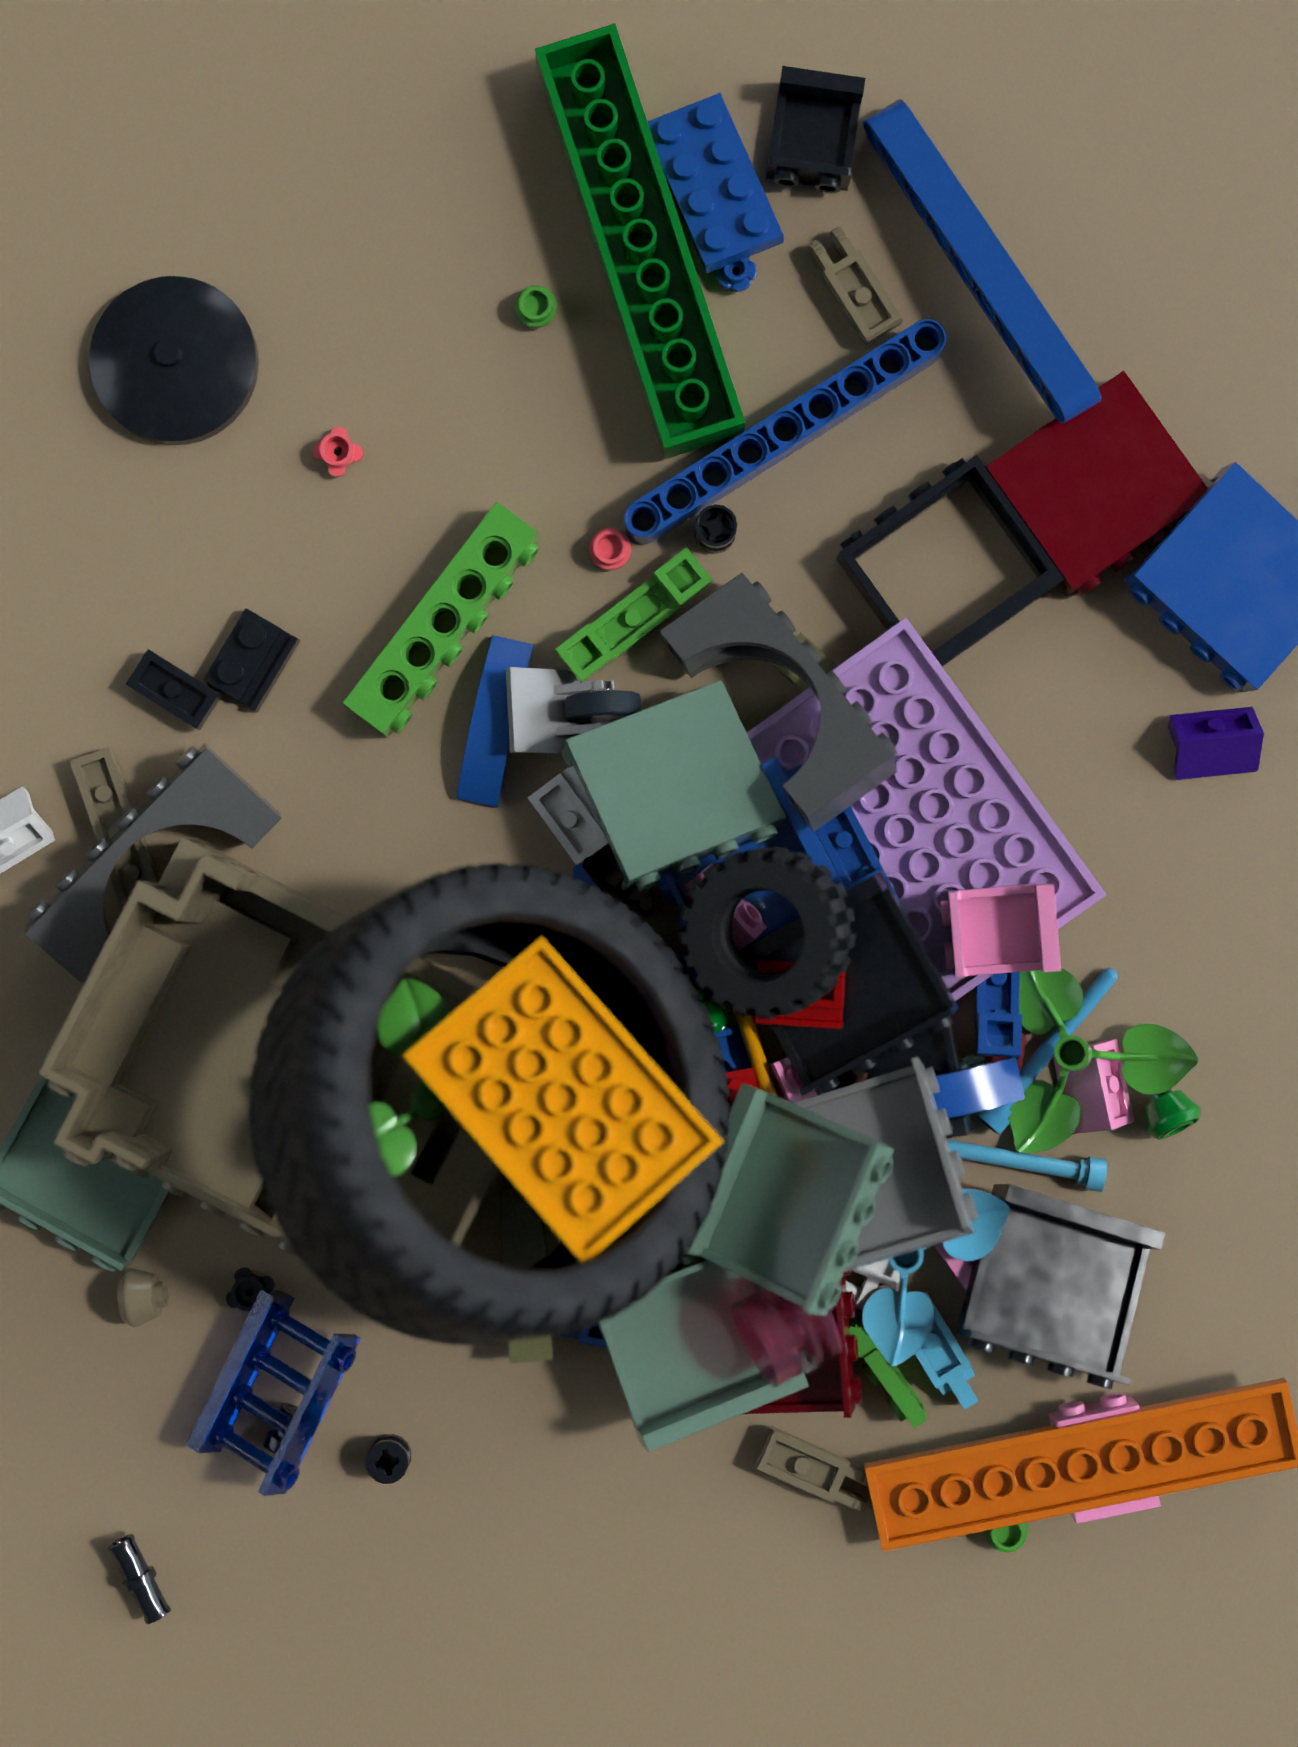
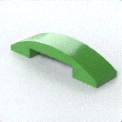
M686 547L656 570L650 579L592 624L585 625L558 646L555 652L579 682L582 683L644 639L699 594L713 579Z

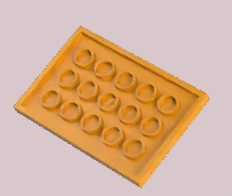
M543 936L403 1054L406 1061L581 1263L597 1256L724 1142Z

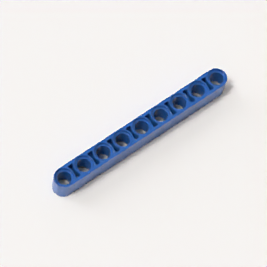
M898 99L864 120L863 128L872 147L1054 417L1061 424H1065L1101 401V394L1095 381L907 104L902 99Z
M923 319L916 322L634 501L625 513V531L627 536L639 545H647L656 541L700 513L707 506L716 503L933 365L938 360L946 343L944 327L932 319ZM919 336L930 337L934 341L935 349L931 351L919 349L915 343V338ZM884 358H892L899 363L900 371L894 374L887 373L881 368L879 361ZM850 380H857L864 385L865 393L860 396L850 395L845 390L844 384ZM815 402H821L829 407L831 414L826 418L818 419L810 413L808 407ZM786 424L793 428L796 436L792 440L781 441L774 435L773 429L778 425ZM744 447H753L759 452L761 458L753 464H747L739 458L738 451ZM717 469L724 474L726 480L719 486H710L706 484L702 476L707 470ZM675 491H682L689 496L690 503L685 508L675 509L668 504L667 498ZM641 513L651 515L655 520L654 527L646 532L636 530L631 523L636 515Z

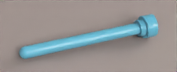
M947 1139L950 1152L957 1150L961 1159L1075 1179L1076 1184L1083 1185L1084 1190L1102 1192L1105 1185L1107 1159L1088 1156L1087 1160L1079 1159L1078 1162Z

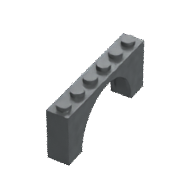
M741 572L663 628L660 633L667 649L690 678L721 663L737 660H759L774 663L790 670L803 679L812 689L820 703L821 712L817 740L806 762L791 779L783 784V788L789 803L812 832H815L895 774L897 768L894 755L897 754V750L883 732L876 735L868 724L871 723V719L862 705L857 701L851 704L843 695L846 689L832 670L825 673L818 665L821 659L813 646L807 640L800 643L793 633L796 629L789 617L782 610L776 614L768 603L771 602V598L765 588L758 581L751 584Z
M206 743L198 750L191 746L175 763L179 767L176 773L169 780L163 776L158 779L145 794L149 800L138 811L134 807L130 808L118 820L115 826L120 830L109 841L101 838L85 855L89 859L86 865L79 872L73 868L69 870L55 886L59 892L48 903L44 899L40 900L26 915L25 918L29 923L26 925L25 935L83 985L87 981L111 934L103 905L108 878L119 858L135 842L154 831L166 827L202 825L227 832L243 841L250 848H253L282 819L279 811Z

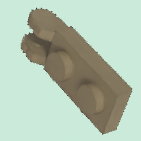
M838 226L830 231L833 245L844 259L833 264L825 248L817 240L808 244V249L819 270L823 272L822 277L865 346L900 326L903 320L860 250H855L843 229Z
M770 1427L754 1464L757 1470L831 1503L835 1500L858 1511H865L868 1504L867 1500L857 1493L840 1488L845 1476L868 1486L865 1469L850 1464L849 1460L778 1428Z

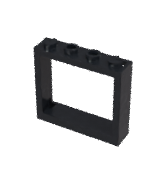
M977 455L968 462L961 458L957 462L950 464L942 471L945 478L934 486H931L929 481L920 485L908 495L911 502L900 510H897L894 505L886 509L874 519L877 526L863 535L860 529L852 533L849 538L840 543L843 550L839 552L836 558L888 631L900 621L856 560L969 481L1037 578L934 650L932 654L942 667L1058 586L1065 579Z

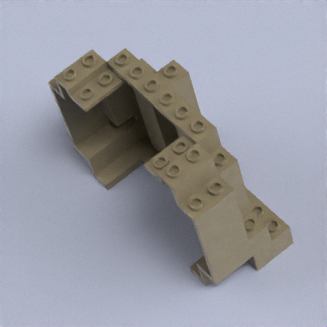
M182 837L159 882H137L38 1073L50 1080L47 1086L55 1092L67 1097H72L74 1093L78 1094L53 1144L65 1149L62 1154L64 1157L83 1166H87L89 1162L95 1164L111 1157L113 1162L138 1176L147 1177L148 1174H151L164 1181L162 1187L165 1190L180 1197H185L188 1193L202 1200L200 1206L204 1210L220 1217L227 1213L241 1220L238 1226L243 1230L259 1237L266 1233L279 1240L277 1243L279 1248L287 1253L298 1256L282 1232L266 1199L257 1169L258 1165L255 1163L251 1131L253 1129L250 1128V1095H252L250 1081L253 1062L257 1058L255 1050L262 1028L267 1024L265 1019L276 996H279L282 992L281 986L295 967L300 966V960L317 943H322L327 934L342 924L351 921L350 918L199 841ZM420 956L401 975L391 995L402 980H416L436 991L446 1002L452 1013L481 987L461 978L458 973L431 959ZM377 1025L369 1058L370 1104L376 1102L387 1104L393 1110L397 1119L402 1114L411 1110L412 1093L421 1084V1077L405 1058L393 1055L383 1046L378 1035ZM444 1111L434 1121H423L416 1117L403 1124V1126L411 1130L416 1140L414 1159L403 1173L394 1178L405 1198L433 1229L460 1247L500 1168L485 1151L478 1148L469 1139L467 1130L452 1113Z

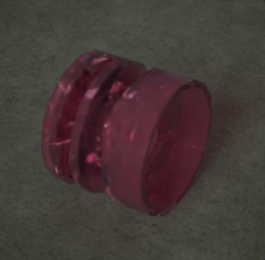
M757 1291L733 1304L732 1313L748 1353L762 1376L771 1386L777 1388L801 1375L803 1371L799 1352L811 1365L816 1367L824 1361L823 1354L831 1359L843 1351L842 1340L831 1310L827 1311L826 1316L808 1314L803 1311L804 1307L772 1292L775 1303L773 1305L763 1293Z

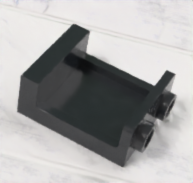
M782 66L766 179L774 180V183L783 187H796L799 184L815 186L818 191L824 193H837L840 190L848 191L852 174L851 168L860 106L866 78Z

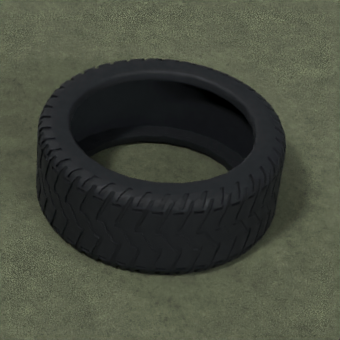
M506 863L480 864L479 867L467 865L448 870L445 874L442 872L436 873L417 882L413 886H407L352 917L351 921L342 924L327 934L322 943H317L300 960V966L295 967L281 986L282 992L279 996H276L266 1016L267 1024L262 1028L255 1050L257 1058L253 1062L250 1091L252 1092V1095H250V1128L253 1129L251 1131L255 1163L258 1165L257 1169L266 1199L282 1232L312 1273L328 1290L333 1292L356 1312L362 1313L367 1318L387 1329L395 1330L419 1340H428L448 1345H488L584 1329L616 1316L635 1302L643 1299L664 1280L684 1254H686L710 1212L721 1181V1170L726 1159L725 1154L728 1147L727 1134L729 1131L728 1119L730 1115L729 1104L727 1103L729 1096L726 1070L723 1069L724 1059L720 1051L721 1046L718 1037L714 1035L715 1027L713 1021L710 1020L706 1005L701 1002L699 990L695 988L690 975L684 972L683 964L680 960L678 961L671 948L666 947L663 944V939L653 932L652 927L647 923H643L635 912L629 911L627 906L617 902L607 893L599 892L600 889L590 886L578 879H570V876L547 869L543 871L539 870V867L519 864L507 866ZM543 936L724 1142L593 1259L581 1263L566 1244L561 1241L553 1252L526 1270H516L476 1258L437 1233L405 1198L382 1155L370 1110L369 1058L380 1014L401 975L420 956L433 953L473 956L505 968Z

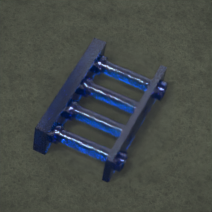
M261 1289L191 1432L186 1446L197 1453L221 1452L222 1448L225 1447L266 1474L258 1492L263 1496L286 1494L297 1481L300 1473L298 1467L343 1374L350 1369L355 1361V1349L361 1338L355 1334L334 1333L331 1340L290 1316L289 1309L295 1298L283 1291ZM282 1331L323 1356L312 1379L271 1355V1347L278 1332ZM260 1370L267 1372L304 1395L293 1418L253 1394L252 1386ZM241 1409H245L285 1435L275 1457H272L234 1433L233 1425Z

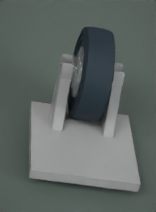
M506 668L510 753L562 754L567 739L642 710L640 694L632 691L615 690V681L596 680L580 683L571 670Z

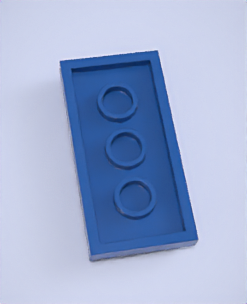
M721 93L648 121L670 192L706 274L784 243L782 230Z

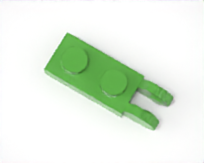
M851 1318L849 1320V1334L857 1335L858 1357L864 1358L866 1361L862 1365L864 1372L876 1387L882 1384L891 1396L887 1402L896 1417L901 1422L907 1418L915 1429L927 1420L926 1406L898 1367L890 1366L874 1341L866 1333L861 1320Z

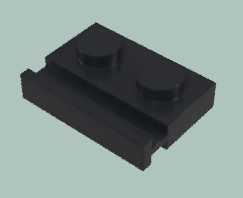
M245 608L203 680L258 712L300 643V640Z

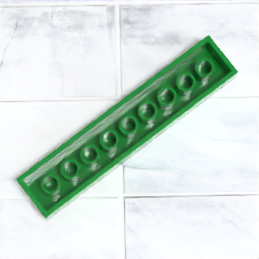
M614 23L535 48L537 70L664 460L737 437L744 432L746 422L616 24Z

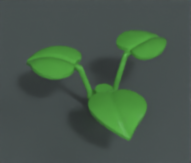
M1061 968V971L1043 972V970L1020 972L1019 1014H1022V1026L1035 1035H1044L1055 1026L1057 1027L1060 1040L1055 1045L1054 1057L1061 1066V1069L1059 1070L1060 1075L1055 1089L1044 1080H1034L1024 1092L1025 1099L1016 1101L1011 1107L1010 1111L1012 1114L1009 1116L1016 1151L1020 1153L1043 1152L1060 1145L1071 1137L1079 1125L1081 1107L1075 1098L1062 1094L1065 1088L1069 1072L1085 1069L1090 1064L1092 1058L1125 1061L1122 1074L1127 1084L1137 1092L1156 1095L1167 1092L1175 1087L1198 1064V1057L1195 1051L1180 1035L1156 1024H1140L1128 1029L1122 1041L1125 1053L1092 1050L1084 1039L1068 1035L1066 1027L1062 1022L1072 1020L1081 1010L1083 992L1078 980L1063 968Z
M412 979L402 980L380 1014L378 1021L380 1041L390 1053L404 1058L403 1054L451 1014V1010L442 997L429 986ZM422 1078L421 1084L412 1093L411 1110L402 1114L397 1119L393 1110L387 1104L381 1102L370 1104L381 1152L394 1177L403 1173L410 1166L416 1151L414 1134L403 1124L416 1117L423 1121H434L444 1111L451 1113ZM467 1131V1134H468L469 1139H470L478 1148H480L481 1150H483V1148L477 1143V1141H476V1140L470 1135V1133Z

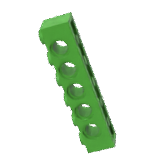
M496 502L347 696L343 704L386 737H389L393 731L399 734L410 721L413 714L409 712V709L416 700L420 698L424 701L436 687L438 680L434 677L444 664L450 667L457 660L464 648L460 643L467 633L471 631L475 634L485 623L489 616L485 610L493 599L502 600L511 589L514 580L510 577L519 565L527 567L540 549L536 545L539 540L537 531ZM493 547H501L508 552L507 559L501 565H489L485 562V555L488 550ZM468 580H476L482 584L481 593L474 599H464L460 596V588ZM443 613H450L456 616L455 627L447 633H440L434 628L436 618ZM418 646H425L431 651L429 661L420 667L411 665L409 662L411 651ZM393 679L402 680L405 684L404 694L397 700L386 699L384 696L385 685Z

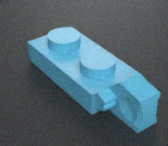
M931 1300L934 1309L933 1327L925 1343L915 1355L935 1388H939L942 1395L952 1390L965 1410L979 1401L967 1383V1380L975 1376L971 1369L973 1366Z

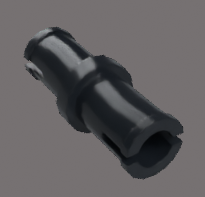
M128 1534L113 1542L108 1547V1550L125 1579L122 1582L125 1591L132 1593L146 1624L160 1620L167 1615L166 1613L171 1611V1608L154 1579L157 1575L154 1567L147 1565L133 1534Z

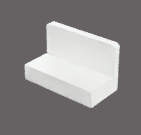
M20 787L0 799L1 874L55 841L53 831L34 810L29 792L24 787Z

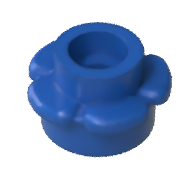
M747 257L717 269L716 279L724 289L734 292L744 291L749 288L750 281L756 277V265ZM738 268L740 273L735 275L732 273V269Z

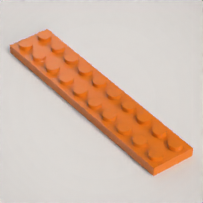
M1284 1378L1142 1406L1136 1411L1063 1427L1049 1425L864 1463L882 1552L1298 1468V1427L1288 1381Z

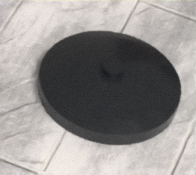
M164 276L152 278L130 287L106 308L95 327L91 339L89 369L94 389L101 403L125 429L154 443L186 445L218 434L233 423L242 413L253 394L258 376L259 358L257 344L245 316L237 305L223 292L206 282L194 278Z

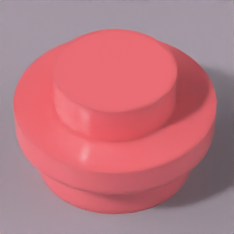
M605 528L593 536L589 552L592 561L599 568L610 571L617 570L623 567L629 560L631 544L628 537L622 531L615 528Z

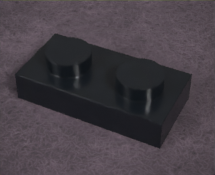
M149 649L126 683L127 686L198 730H201L222 697L221 694Z

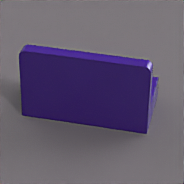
M1253 707L1169 715L1168 729L1176 748L1174 775L1177 780L1258 771L1264 732Z

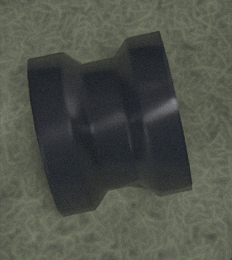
M386 1434L379 1437L373 1443L366 1457V1469L369 1475L375 1481L382 1484H392L399 1481L405 1475L412 1459L411 1448L408 1442L403 1437L395 1434ZM382 1461H383L385 1464H388V1465H389V1469H388V1466L384 1465L383 1463H379V1462H382Z

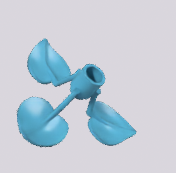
M964 1188L962 1189L963 1195L971 1193L978 1214V1219L972 1220L975 1233L943 1242V1246L946 1252L956 1259L974 1261L984 1257L994 1248L1010 1213V1208L1004 1201L988 1192ZM926 1248L889 1258V1263L893 1269L900 1272L899 1290L897 1291L889 1287L878 1289L866 1300L863 1307L862 1321L864 1329L890 1366L899 1365L913 1356L925 1343L933 1327L934 1309L930 1298L921 1291L906 1292L908 1273L916 1271L921 1266L923 1250Z

